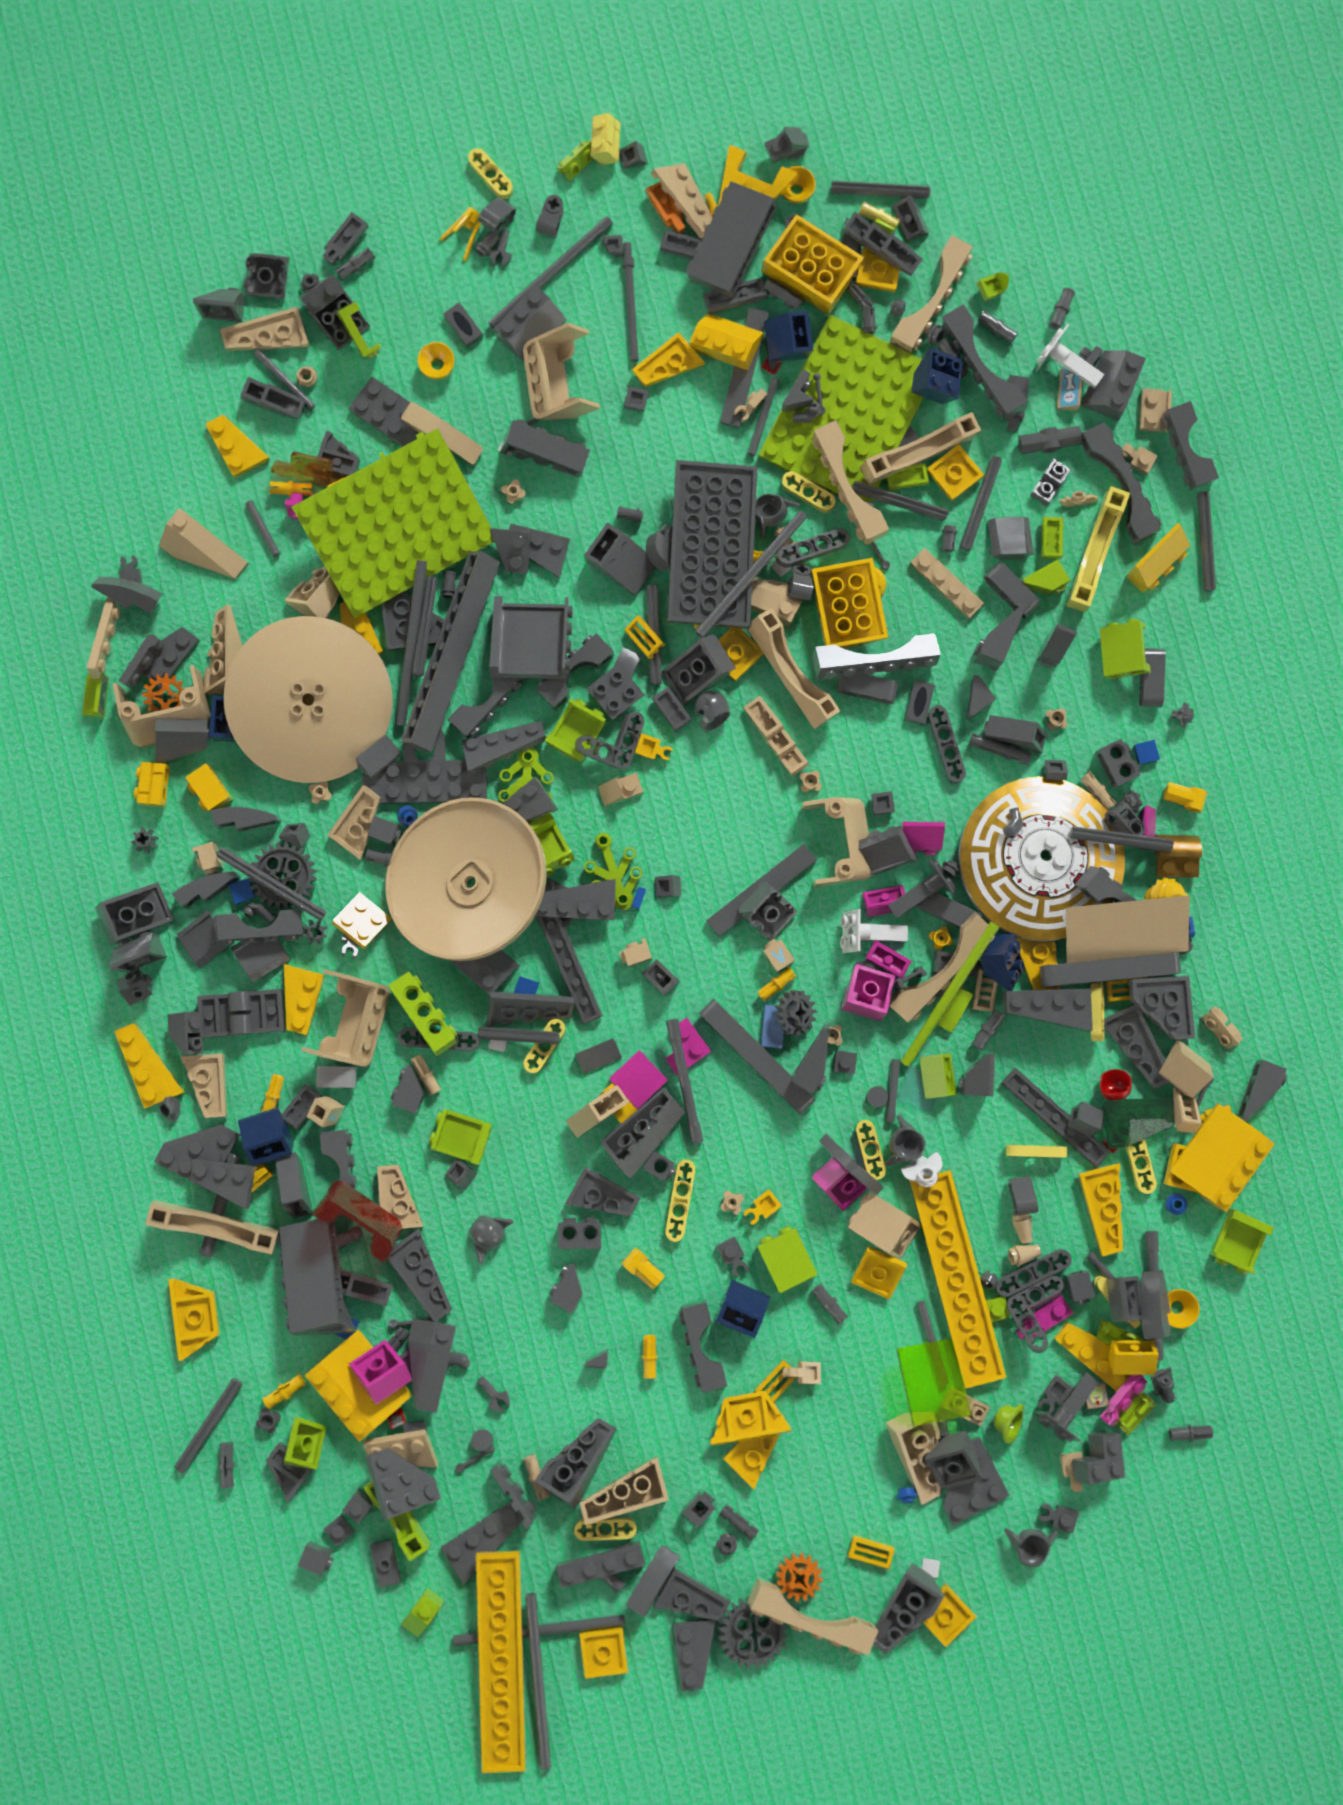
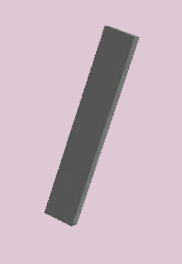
M749 308L745 326L764 333L763 322L768 320L769 312ZM762 340L748 371L734 366L720 424L740 429L743 412H738L737 415H734V411L738 406L746 405Z
M803 844L706 921L720 937L744 918L739 913V905H742L751 896L760 883L768 882L778 891L812 865L816 858Z
M537 917L570 995L574 997V1004L583 1024L602 1017L603 1013L562 919Z
M1013 1068L1001 1082L1006 1089L1094 1167H1098L1110 1153L1093 1136H1087L1068 1127L1070 1116L1018 1069Z

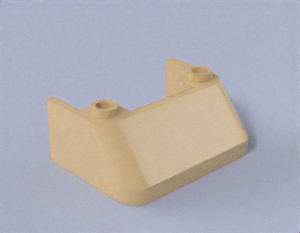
M566 323L527 341L524 345L523 355L531 410L535 418L540 420L572 419L600 408L598 403L582 398H569L564 361L569 360L574 354V340L588 335V329Z
M194 665L190 666L194 686L187 687L180 693L181 706L141 715L137 704L128 701L126 690L117 683L112 684L118 714L130 741L134 745L141 748L155 745L156 718L206 719L207 728H210L211 713L207 695L204 693L202 672Z
M843 797L803 802L801 810L825 807L829 817H844L850 858L837 862L835 865V877L815 880L813 887L869 879L872 876L871 870L861 850H858L859 840L869 835L863 802L857 798Z
M324 969V974L339 977L337 992L341 996L347 997L336 1037L327 1036L321 1041L319 1050L302 1047L301 1051L354 1065L367 1066L373 1058L390 996L389 989L382 984Z

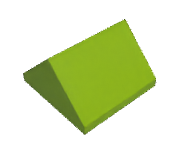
M294 1417L284 1464L317 1470L327 1426Z

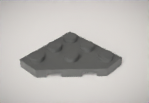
M405 591L381 603L388 652L406 648L412 597ZM434 613L432 614L428 646L436 645L445 621Z
M1189 976L1128 980L1130 1001L1172 1040L1195 1038Z
M218 1125L165 1142L154 1162L190 1180L193 1159L226 1163L228 1155L234 1149L241 1134L225 1125Z
M979 1436L971 1441L975 1446L983 1479L948 1488L946 1496H944L942 1505L953 1525L1010 1496Z
M388 1448L365 1456L383 1520L441 1499L434 1477Z

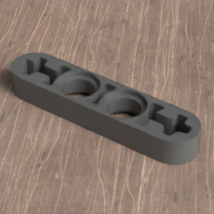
M836 529L784 546L776 554V562L779 566L786 568L841 550L850 541V535L844 529ZM837 536L844 539L842 542L840 540L834 541ZM817 541H824L827 548L820 549L817 546ZM799 547H806L809 554H800ZM793 551H794V555L790 556V558L788 559V561H787L786 558H782V555H783V554H784L785 556H789V555H791V554L793 553Z
M936 705L930 709L928 720L945 775L951 783H959L965 778V767L947 710L943 706ZM935 710L943 714L940 717L941 724L946 722V725L935 727V725L939 724L937 717L933 718L932 716ZM939 730H947L949 738L941 740L938 736ZM946 749L954 750L955 758L952 760L945 758L944 751ZM958 761V764L954 765L956 771L961 772L958 779L955 776H951L953 767L952 765L948 767L947 764Z
M404 1028L399 1032L398 1040L403 1046L430 1048L429 1045L424 1043L421 1034L419 1035V1045H416L417 1040H409V1043H406V1040L403 1039V1035H406L407 1031H410L412 1036H418L417 1028ZM431 1029V1033L437 1034L441 1031ZM456 1031L458 1035L462 1034L461 1039H469V1036H472V1039L476 1040V1044H472V1047L469 1048L468 1044L461 1043L460 1048L458 1047L459 1036L457 1035L455 1036L457 1043L447 1050L474 1051L480 1045V1038L472 1032Z
M1064 1249L1054 1250L998 1278L995 1290L1001 1296H1011L1070 1266L1072 1261L1071 1255ZM1059 1253L1063 1256L1066 1255V1258L1064 1259L1065 1263L1062 1264L1060 1262H1057L1053 1264L1056 1267L1055 1269H1053V1266L1051 1262L1048 1260V1258L1051 1257V1261H1055L1059 1258ZM1040 1262H1045L1048 1265V1271L1045 1274H1040L1037 1271V1265ZM1023 1271L1029 1274V1280L1026 1283H1020L1018 1280L1019 1273ZM1013 1276L1018 1287L1015 1288V1285L1012 1284L1007 1287V1292L1000 1290V1287H1002L1001 1282L1010 1283L1012 1282L1010 1277Z

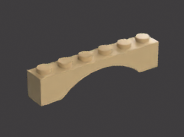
M951 235L940 255V284L935 295L921 310L901 319L891 336L890 344L909 353H912L914 349L918 350L923 341L921 339L922 334H927L932 326L931 319L933 316L937 317L943 307L940 305L943 299L948 300L951 295L953 282L958 283L963 274L961 272L962 267H967L973 257L970 254L973 246Z
M973 412L914 442L866 459L859 468L867 484L871 485L949 450L958 444L960 445L973 439L981 429Z
M837 420L814 430L813 438L811 439L813 446L816 450L819 449L822 455L820 457L824 468L828 467L831 473L829 475L830 481L833 486H837L839 490L838 497L841 503H845L848 511H846L850 522L855 523L857 527L855 531L859 540H863L866 545L886 536L889 532V527L881 511L864 502L854 492L846 478L842 461L845 437Z
M773 609L767 610L751 621L748 631L812 727L815 729L838 714L840 709L831 696L815 686L797 666L787 646L783 624Z
M974 912L960 927V936L956 950L946 966L932 978L900 989L890 999L889 1006L907 1023L911 1019L913 1021L917 1019L921 1014L920 1010L935 1000V994L940 989L943 991L948 987L951 982L950 979L958 973L989 924Z
M153 1200L150 1204L145 1225L165 1230L183 1231L222 1239L250 1250L271 1255L274 1251L279 1229Z
M757 1578L747 1601L752 1609V1613L760 1617L764 1615L770 1616L771 1620L783 1625L785 1622L798 1632L808 1631L816 1639H828L832 1645L840 1648L842 1645L846 1646L852 1653L861 1655V1653L869 1655L878 1633L873 1623L855 1616L836 1621L810 1618L794 1609L785 1600L777 1585Z

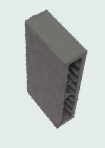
M730 181L729 186L722 193V200L719 206H716L714 209L711 223L705 228L702 242L696 247V255L693 261H690L687 266L686 274L690 281L734 298L777 208L774 198Z
M325 1217L279 1227L278 1243L282 1251L280 1263L284 1271L282 1284L286 1292L284 1305L288 1312L286 1326L289 1332L294 1335H303L346 1326L335 1220Z

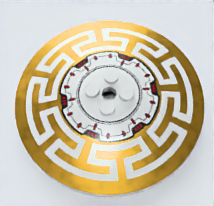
M1046 777L1019 779L1007 783L989 794L969 817L964 827L959 847V868L962 882L977 910L988 921L998 925L999 929L1009 934H1015L1016 937L1032 941H1056L1066 938V908L1114 903L1110 897L1100 901L1087 898L1075 886V883L1090 866L1106 869L1110 873L1109 877L1122 885L1125 870L1124 846L1070 838V830L1073 826L1115 832L1105 820V814L1108 812L1106 808L1081 787L1067 781L1046 779ZM1019 808L1023 827L1017 835L1007 837L1003 833V828L1008 826L1011 821L1009 810ZM1041 851H1048L1051 859L1049 861L1042 860L1040 856Z

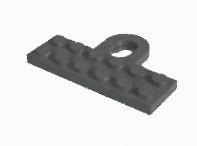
M440 728L436 738V745L434 746L435 752L431 759L427 761L419 760L415 754L416 749L404 743V761L390 763L373 778H370L363 772V785L381 797L379 804L445 803L460 798L487 799V768L482 767L475 770L476 773L469 776L466 760L446 761V738Z

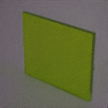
M952 1339L929 1343L923 1342V1344L896 1348L913 1427L935 1422L943 1423L945 1420L971 1416Z

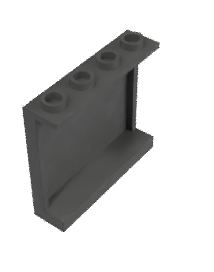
M494 596L490 654L491 677L566 679V671H570V658H567V653H571V641H568V636H572V623H568V619L573 616V606H569L568 597H565V605L503 603V596Z

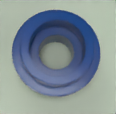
M410 806L401 807L397 813V819L403 826L411 825L418 817L415 808Z
M1171 1194L1166 1200V1207L1172 1214L1180 1215L1187 1209V1200L1181 1194ZM1176 1200L1180 1201L1179 1208H1175L1174 1202Z
M915 1488L898 1489V1495H896V1499L901 1500L902 1504L913 1503L914 1499L918 1497V1494L915 1493Z

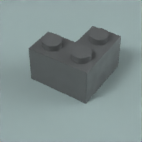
M1109 1431L1088 1434L1090 1456L1072 1459L1075 1481L1091 1485L1125 1478L1121 1434Z

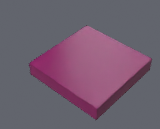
M640 1050L609 1078L615 1086H619L624 1095L637 1109L668 1081Z

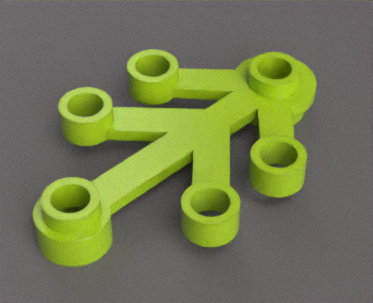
M533 747L523 752L519 751L518 761L509 769H504L500 772L501 780L507 783L512 780L516 772L523 768V776L507 790L499 792L498 796L501 802L504 803L506 801L501 798L503 793H508L509 799L533 778L531 776L532 768L541 776L544 784L549 785L554 781L553 774L546 771L538 762V752ZM530 753L532 758L526 760L524 758L525 754ZM508 772L510 777L503 779V774ZM550 775L551 780L548 782L544 781V776ZM547 792L550 798L553 800L552 795L549 792Z
M600 833L595 838V844L603 851L609 871L596 866V863L591 860L584 864V869L587 873H594L606 880L616 879L615 907L620 910H627L632 906L634 900L631 892L637 880L642 877L641 868L633 867L630 870L631 877L625 888L621 880L631 860L635 858L636 852L632 847H627L623 852L624 857L617 869L610 849L612 839L607 833ZM602 837L607 839V843L604 845L599 842ZM628 850L633 851L632 857L626 856ZM589 863L594 865L592 871L586 868ZM634 870L640 871V875L638 877H634L632 875V872ZM594 880L592 883L601 882V881H599V880ZM621 896L627 897V901L625 903H621L619 901V898Z

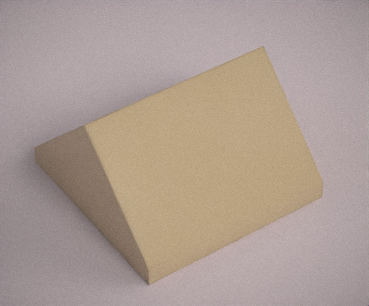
M1176 1040L1159 1071L1162 1077L1189 1098H1193L1214 1078L1211 1065L1180 1040Z

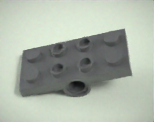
M282 989L197 996L198 1012H201L202 1038L285 1031Z

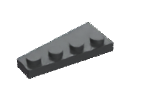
M542 720L462 740L469 776L475 774V770L482 767L486 769L493 766V762L504 758L506 760L512 757V754L519 750L523 752L545 742L546 736Z
M616 879L544 892L541 904L534 917L613 921Z
M418 1228L384 1255L432 1320L437 1322L451 1311L452 1308Z
M511 1501L441 1546L463 1585L477 1571V1552H494L524 1520L521 1513L515 1512L511 1506Z

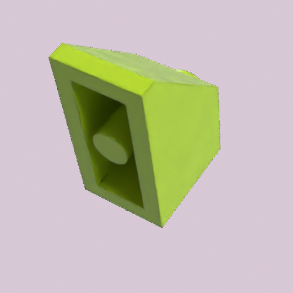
M1056 560L1023 578L1022 582L1032 591L1046 595L1055 592L1057 595L1067 589L1066 585L1070 582V578L1060 561Z
M426 1588L401 1625L419 1637L441 1608L444 1600Z

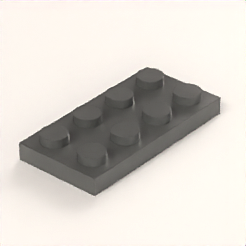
M373 376L348 408L350 412L401 447L416 440V435L419 434L418 431L400 419L410 402Z

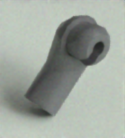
M811 402L804 413H793V423L813 422L821 410L819 403Z
M1019 808L1009 810L1011 821L1008 826L1003 828V833L1007 837L1017 835L1023 827Z
M249 903L243 910L246 917L251 918L254 914L260 915L268 924L275 918V915L263 904Z
M451 1352L447 1368L455 1365L466 1369L470 1365V1360L464 1353Z

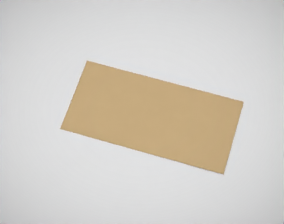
M1189 895L1066 908L1067 963L1188 951Z

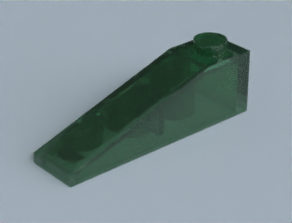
M1174 1099L1105 1101L1101 1107V1110L1104 1111L1103 1120L1108 1149L1130 1147L1145 1138L1175 1126Z

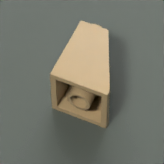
M869 1192L868 1195L866 1194L860 1202L861 1207L858 1212L851 1216L848 1228L891 1256L901 1260L920 1229L921 1224L874 1193Z

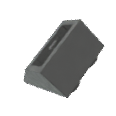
M330 274L300 296L298 300L336 349L339 350L352 339L336 312L353 303V301L335 276ZM360 311L350 315L360 333L370 327Z
M608 522L584 554L587 564L635 596L655 568L649 560L646 551Z

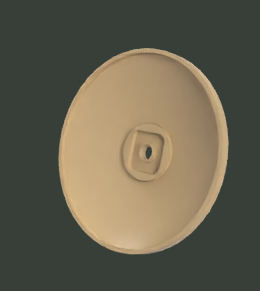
M298 616L286 618L259 630L247 640L234 657L224 686L226 719L229 729L241 750L263 770L294 782L319 783L330 781L357 769L356 758L386 734L392 714L391 683L384 663L376 650L353 629L342 623L322 617ZM307 693L312 694L315 699L314 703L309 706L302 702V697Z
M460 798L442 803L415 820L404 832L394 848L390 865L387 868L385 888L387 904L392 919L410 943L434 957L450 961H470L492 955L517 939L531 923L539 909L545 891L547 871L543 847L529 823L516 811L502 803L484 798ZM475 878V885L467 888L468 880Z

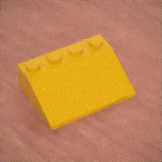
M796 214L763 260L761 272L829 315L864 257Z
M873 558L812 569L811 578L824 646L837 645L845 650H849L888 638Z
M1217 1103L1179 1155L1172 1168L1169 1169V1172L1193 1189L1212 1206L1227 1212L1275 1143Z
M358 1329L304 1376L360 1442L413 1394L404 1385L379 1403L375 1404L349 1365L350 1362L373 1348L372 1344Z

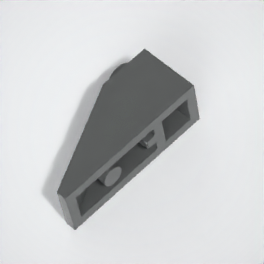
M1057 624L1045 638L1037 661H1040L1044 667L1056 668L1075 638L1077 631Z
M1257 1060L1238 1117L1247 1121L1285 1084L1287 1069L1265 1060Z

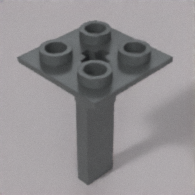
M931 858L929 859V866L934 871V874L888 905L896 918L943 887L954 898L956 887L949 877L945 879L942 875L944 870L937 860L933 862Z
M1085 1372L1052 1417L1047 1412L1034 1411V1414L1038 1416L1037 1420L1048 1428L1050 1426L1055 1430L1054 1434L1062 1441L1080 1442L1081 1440L1071 1433L1067 1427L1099 1382Z

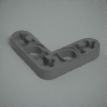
M639 712L627 713L623 719L615 746L591 736H580L575 741V749L579 754L613 768L626 769L631 764L644 726V717ZM631 718H635V721H637L636 725H633V722L630 721ZM625 735H629L632 739L629 746L623 743ZM582 742H586L587 745L595 747L593 749H584ZM601 747L607 749L608 753L605 758L599 756V749ZM619 756H622L624 763H620V761L617 760V758Z
M826 1133L819 1140L854 1177L874 1194L877 1195L884 1188Z
M1051 1276L1012 1296L1007 1302L1011 1317L1029 1348L1035 1353L1040 1354L1047 1350L1048 1339L1032 1311L1063 1294L1064 1283L1057 1276ZM1051 1283L1058 1285L1057 1291H1055L1053 1288L1050 1289ZM1042 1287H1045V1291L1048 1290V1296H1045V1292L1042 1289ZM1036 1291L1041 1293L1042 1298L1039 1301H1032L1030 1294ZM1013 1303L1021 1304V1311L1023 1312L1021 1316L1018 1310L1013 1308ZM1030 1319L1034 1322V1325L1031 1329H1024L1022 1322ZM1036 1333L1038 1340H1043L1041 1347L1037 1344L1034 1345L1035 1341L1032 1334Z

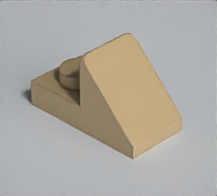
M637 773L617 779V777L598 787L605 807L643 793Z

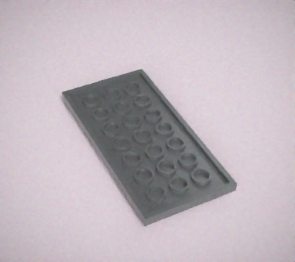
M676 460L668 623L701 625L753 565L757 466ZM752 582L714 626L750 628Z

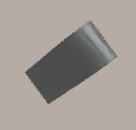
M998 562L984 576L985 581L1014 611L1022 604L1026 605L1022 618L1025 619L1040 605L1039 599L1002 562Z
M1145 648L1146 663L1150 664L1151 673L1140 674L1139 705L1161 708L1164 702L1165 649Z
M857 674L851 677L840 676L836 692L880 703L894 704L898 682L866 674Z

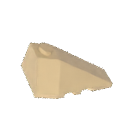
M180 508L167 522L159 546L175 559L210 569L213 572L234 579L249 564Z
M324 566L319 570L315 569L312 572L314 576L305 584L303 581L300 582L284 600L304 616L327 618L340 592Z
M754 578L752 581L751 609L762 614L772 608L781 623L790 628L803 600L788 596V582Z
M228 604L215 612L211 634L212 638H214V644L208 651V656L211 657L210 666L205 668L204 673L205 694L224 693L225 681L230 665L242 647L231 606Z
M932 1412L903 1413L886 1422L892 1442L913 1488H915V1493L918 1494L919 1502L923 1505L940 1496V1484L925 1461V1456L938 1444V1439H940V1431L934 1414Z

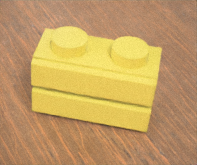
M610 113L597 115L592 119L591 157L601 165L619 161V132L621 123L614 119Z

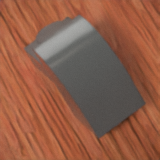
M672 523L663 525L660 530L649 535L646 540L647 556L651 563L661 572L670 569Z

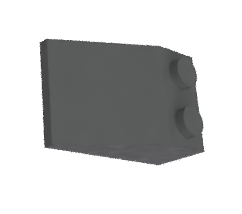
M1022 604L995 627L984 640L980 639L973 653L976 656L975 663L995 671L1000 668L1005 660L1026 605Z
M712 634L700 638L661 672L681 704L686 705L724 679L736 668L716 636Z
M159 882L105 900L95 907L111 946L174 921Z
M146 931L139 934L138 939L133 941L127 939L120 942L119 947L113 949L109 964L110 969L129 973L167 957L158 934Z
M827 1021L794 1071L791 1079L792 1082L812 1095L815 1090H821L826 1079L824 1074L830 1023Z

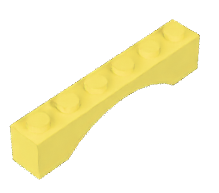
M1111 486L1105 493L1066 606L1084 613L1091 606L1102 566L1127 504L1129 492Z

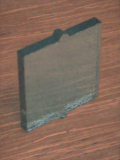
M909 1066L905 1078L901 1080L902 1085L897 1098L931 1112L936 1098H925L921 1070Z

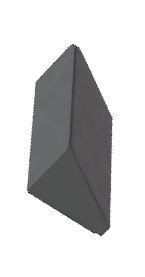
M907 196L892 206L897 219H900L899 224L907 242L929 234L913 197Z
M384 735L356 758L357 767L370 778H373L402 755V752L388 736Z
M614 1038L575 1054L583 1074L622 1058Z

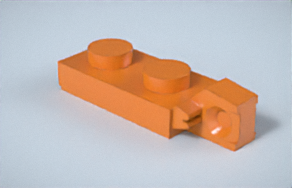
M661 182L646 188L645 193L664 224L668 228L672 227L675 233L684 234L683 212L676 208L674 205L675 200L672 196L662 190Z

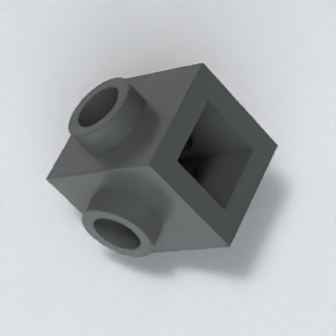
M140 968L117 979L119 993L130 1006L152 995L151 985H153V982L148 974H143Z

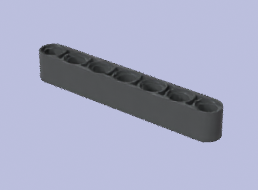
M1179 953L1039 966L1042 987L1181 974Z
M712 999L699 1012L700 1016L800 1115L816 1101L805 1089L791 1081L792 1076L715 999Z

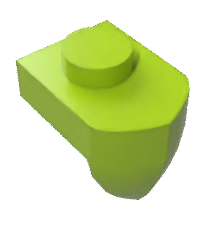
M998 272L980 279L976 283L984 301L997 297L1006 291L1009 285L1008 274Z

